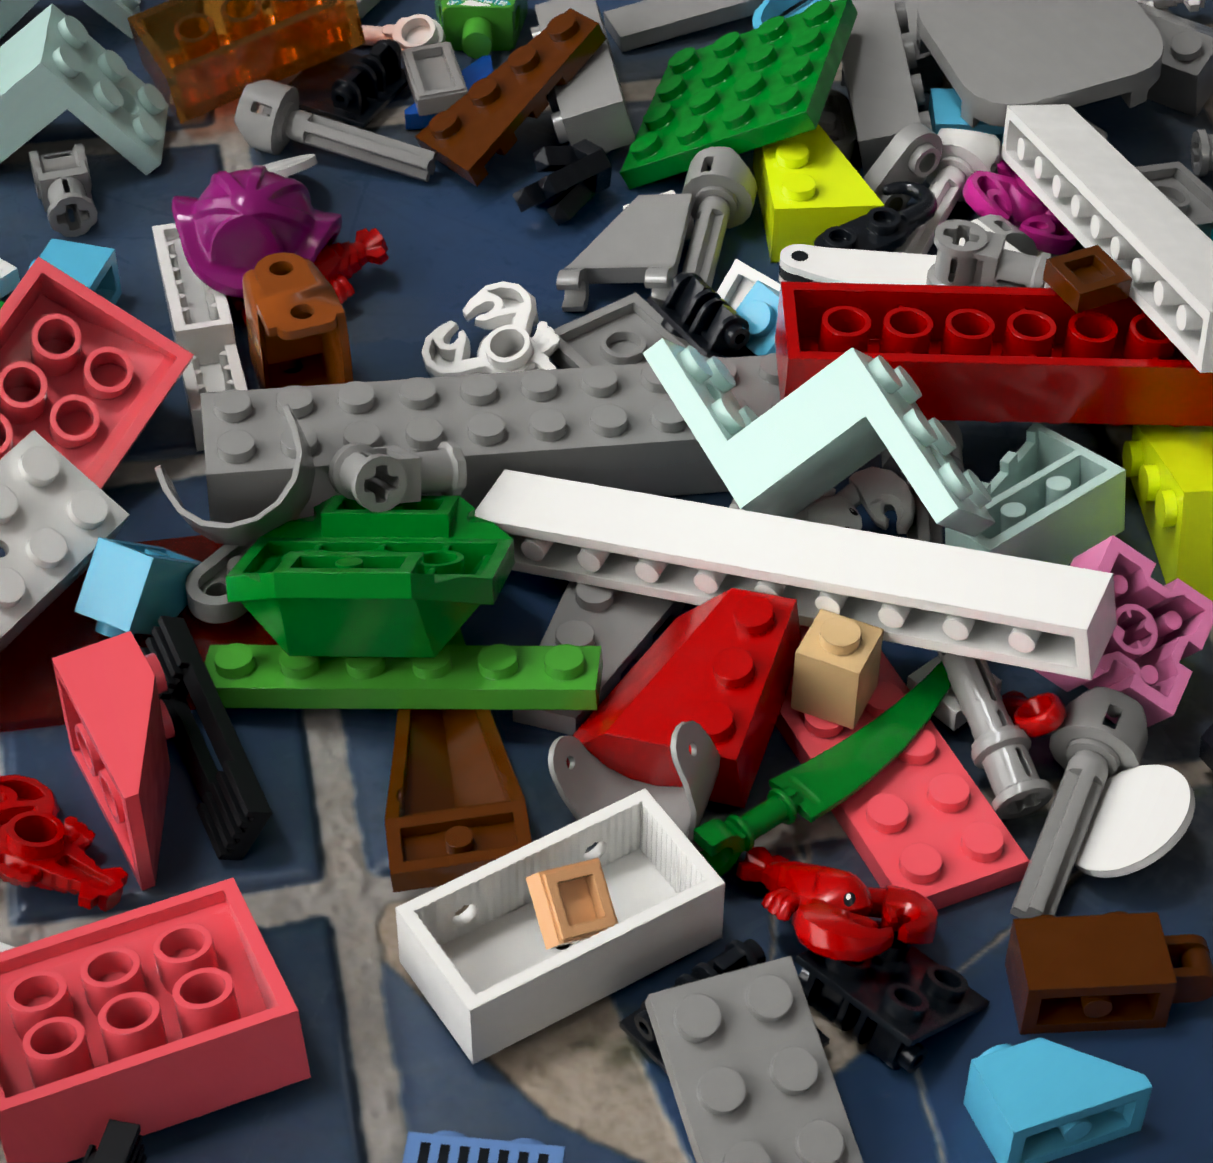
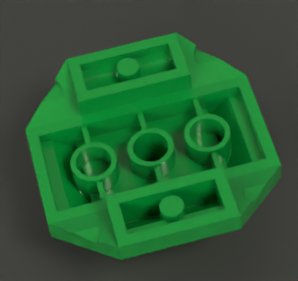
M334 495L313 507L314 516L288 521L259 537L227 574L228 602H241L288 656L435 658L479 605H494L515 564L514 539L493 522L476 517L475 508L461 496H421V501L400 503L388 511L372 512L359 505L356 500L348 499L342 495Z

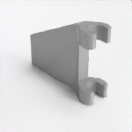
M692 193L638 195L571 264L558 272L557 290H565L562 303L563 312L586 311L589 300V284L644 283L645 288H652L651 297L665 301L671 291V282L677 275L694 203Z

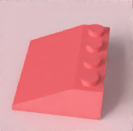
M38 256L0 309V459L31 431L35 430L103 490L192 361L194 354Z
M234 878L0 952V1143L7 1163H68L85 1157L90 1144L95 1145L96 1150L98 1149L110 1119L138 1124L141 1129L139 1134L145 1136L311 1078L299 1010Z

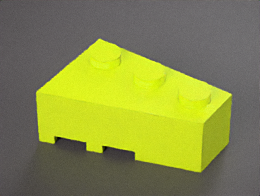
M819 124L815 130L754 149L753 169L758 187V196L771 263L780 262L782 249L789 245L806 244L814 246L815 239L828 228L845 224L868 214L874 208L885 207Z

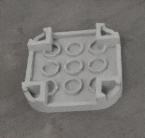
M920 0L917 7L916 43L920 54L927 52L932 54L962 100L961 117L972 128L979 121L992 126L1004 127L1007 105L1069 104L1074 108L1120 95L1128 107L1132 108L1147 101L1148 90L1161 75L1164 41L1159 29L1137 0Z

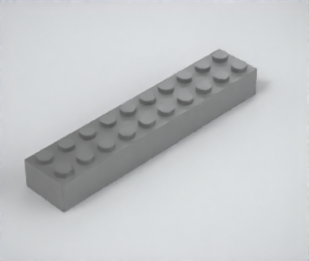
M776 353L760 356L717 357L726 366L735 380L736 386L731 389V392L741 408L748 406L760 417L780 402ZM649 363L611 366L593 365L590 367L551 370L533 369L522 372L492 374L473 373L462 376L432 378L413 377L402 380L373 382L352 381L343 384L313 386L291 385L283 388L254 390L231 389L222 392L200 393L210 521L232 523L255 517L277 501L290 481L296 449L291 427L282 409V406L289 404L310 446L316 472L311 498L297 519L314 516L313 507L334 495H341L335 491L330 483L329 466L339 449L344 445L354 442L365 443L372 448L397 445L407 451L435 449L443 441H456L461 446L467 463V483L460 496L471 504L475 510L504 469L658 496L730 492ZM441 492L421 494V496H444Z

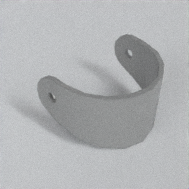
M289 404L282 406V409L291 427L296 449L292 476L277 501L255 517L232 523L203 520L184 508L177 490L162 465L155 467V472L163 492L194 531L219 544L246 546L254 544L259 537L299 517L311 498L316 472L310 446Z
M695 721L681 722L675 727L670 744L671 757L683 787L655 786L630 779L605 766L585 748L579 739L572 735L559 736L553 741L548 754V767L561 799L576 820L582 819L646 788L684 835L692 842L694 829L699 827L718 778L721 756L711 737L702 726ZM689 745L691 746V749H692L691 754H690V752H689ZM567 758L570 762L569 768L567 767L566 763Z

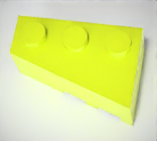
M1133 425L1132 440L1125 441L1123 445V468L1126 469V476L1131 478L1165 583L1168 584L1179 578L1213 601V426L1172 427L1168 425Z

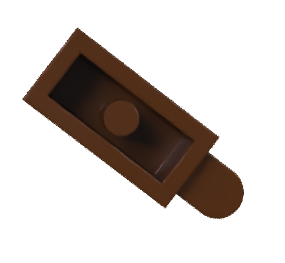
M1114 911L1103 915L1062 917L1038 915L1032 918L1013 919L1005 967L1020 1035L1166 1028L1172 1003L1200 1002L1213 996V965L1207 941L1203 937L1194 934L1164 935L1158 912L1127 913Z

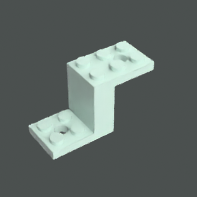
M52 3L0 47V163L68 109L146 176L161 165L169 104L155 86L148 83L145 84L134 75L117 53L112 50H106L88 35L86 28L78 19L70 15L66 16Z
M661 338L643 352L646 360L740 509L792 518L887 448L936 524L976 537L996 523L985 507L986 504L992 501L985 486L970 469L962 473L950 455L957 448L951 435L935 417L927 420L915 401L922 397L917 384L903 367L899 365L893 369L880 355L872 358L853 347L758 417L748 406L741 408L731 392V389L736 386L735 380L726 366L717 357H705L690 345L684 348L664 338Z

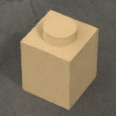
M820 609L795 652L791 708L854 729L878 685L884 629Z

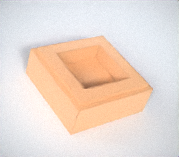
M599 858L541 871L526 877L546 950L588 939L592 935L605 931L608 927H613L618 923Z

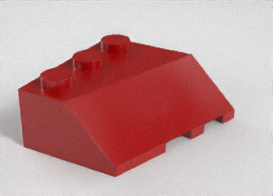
M731 588L678 616L600 703L598 710H594L572 736L579 739L585 748L605 766L630 779L655 786L683 787L671 757V737L678 724L686 721H695L711 737L721 756L719 775L709 801L745 808L793 677L795 652L802 641L797 600ZM689 745V752H690V754H691L692 749H691V746ZM567 758L566 763L567 767L569 768L570 762Z

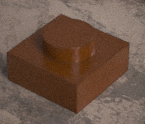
M1099 245L1046 259L1043 280L1076 314L1128 299L1132 278Z

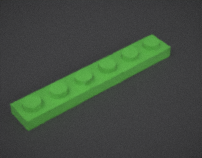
M233 643L229 645H210L204 662L224 708L598 710L603 671L601 646H574L570 644L557 646H509L505 644L445 645L435 658L288 656L279 645Z

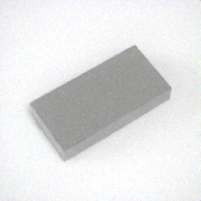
M447 41L401 50L403 68L419 116L445 111L468 93L451 42Z

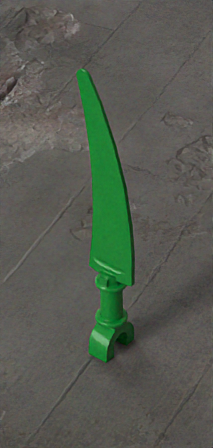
M942 661L903 698L868 725L809 761L770 779L769 785L772 789L768 792L767 800L741 816L732 814L726 818L725 822L721 819H712L694 829L693 840L703 849V851H700L701 855L721 877L729 871L737 862L742 852L753 849L754 840L781 823L787 825L794 823L797 813L809 822H814L850 798L896 759L927 724L951 688Z

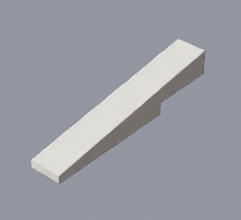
M175 223L152 226L174 341L194 354L192 361L181 376L197 451H203L204 438L200 393L222 392L231 389L248 390L236 346L233 321L226 295L207 286L190 268L184 255Z

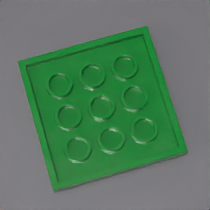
M821 0L810 5L804 12L788 18L775 16L762 23L757 29L743 34L730 32L717 39L714 44L697 50L693 47H688L674 54L668 61V66L660 84L656 88V93L647 113L643 117V122L635 137L636 140L631 144L630 151L621 168L620 174L628 188L633 189L688 171L694 156L699 151L709 147L726 146L732 148L737 154H741L815 130L858 15L851 0H836L833 2Z

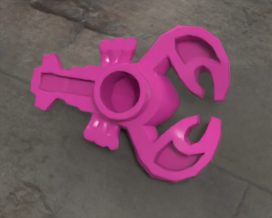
M1004 160L996 163L998 174L989 171H976L969 176L965 182L962 194L966 203L978 216L982 217L992 214L1004 217L1014 226H1019L1018 229L1033 239L1037 250L1055 255L1067 254L1075 245L1077 239Z

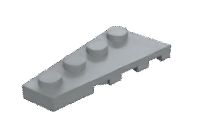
M569 581L539 646H557L561 644L601 646L603 671L599 706L620 682V674L633 659L639 660L652 646L653 635L666 620L672 622L685 607L686 603ZM513 710V721L573 735L594 710Z

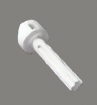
M940 129L937 134L941 138L943 145L940 162L937 168L926 177V181L930 184L929 189L934 193L937 200L936 212L933 218L924 225L917 227L907 238L906 242L894 252L928 253L934 243L936 227L947 220L957 201H965L962 190L969 176L976 171L997 173L996 163L1003 159L1001 158L1002 145L996 135L964 129Z

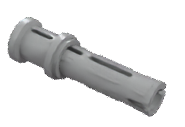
M937 651L962 713L971 729L974 739L971 745L972 761L976 767L984 769L995 795L992 801V808L1000 819L1018 818L1040 809L1051 800L1053 790L1047 780L1040 779L1028 752L1031 747V739L1024 729H1020L1018 725L1013 724L987 661Z

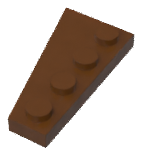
M571 8L565 13L554 17L548 23L547 28L526 45L514 50L509 55L508 60L490 75L475 82L467 94L447 110L435 115L429 125L415 136L419 145L422 148L437 152V161L478 187L488 175L484 167L496 152L500 155H506L518 141L514 134L515 130L527 117L537 119L549 105L548 93L555 85H567L604 43L606 37L599 23Z

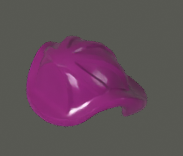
M255 165L251 169L230 173L227 171L216 172L212 175L209 186L199 198L177 195L173 197L171 205L183 252L192 271L203 283L213 290L236 298H244L243 276L250 269H255L257 262L263 257L273 253L287 252L297 254L314 263L322 249L336 241L342 228L341 214L313 209L310 193L303 183L270 172L266 166Z

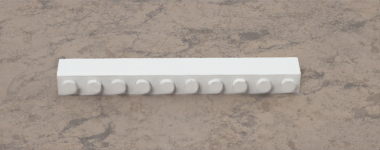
M1069 104L1007 105L1001 158L1084 248L1099 245L1132 278L1129 296L1200 373H1213V241Z
M504 469L475 510L476 517L493 522L514 539L515 564L512 568L514 571L698 606L731 588L781 596L797 600L799 624L810 627L820 609H824L884 629L883 641L1092 680L1117 625L1113 573L507 469Z

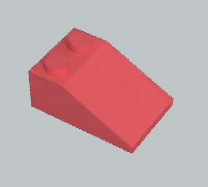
M129 631L54 657L52 662L71 752L143 891L156 885L171 770L166 740L175 737V730L165 703L162 699L159 700L158 694L168 690L162 666L155 653L144 656L132 632Z

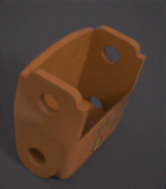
M273 253L259 260L255 269H250L244 274L242 287L250 357L260 389L283 388L291 385L313 386L352 382L353 370L346 315L329 281L311 260L304 259L294 253ZM291 368H296L300 370L299 372L292 374L283 372Z

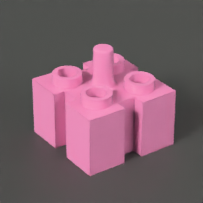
M1112 535L1073 558L1070 564L1073 567L1113 573L1117 625L1092 680L1040 670L1034 671L1066 692L1081 685L1088 689L1098 686L1123 692L1143 706L1147 718V727H1150L1174 716L1193 672L1179 662L1203 649L1213 626V601L1179 578L1163 586L1151 578L1156 563ZM1107 713L1105 716L1107 719H1109L1115 724L1117 723V720L1119 718V716L1116 718H1112L1108 716Z

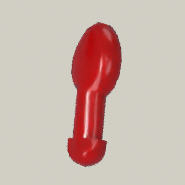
M1015 690L1002 695L1003 703L1014 725L1024 729L1029 737H1041L1057 730L1066 718L1065 704L1054 693L1046 692L1029 699L1024 694Z

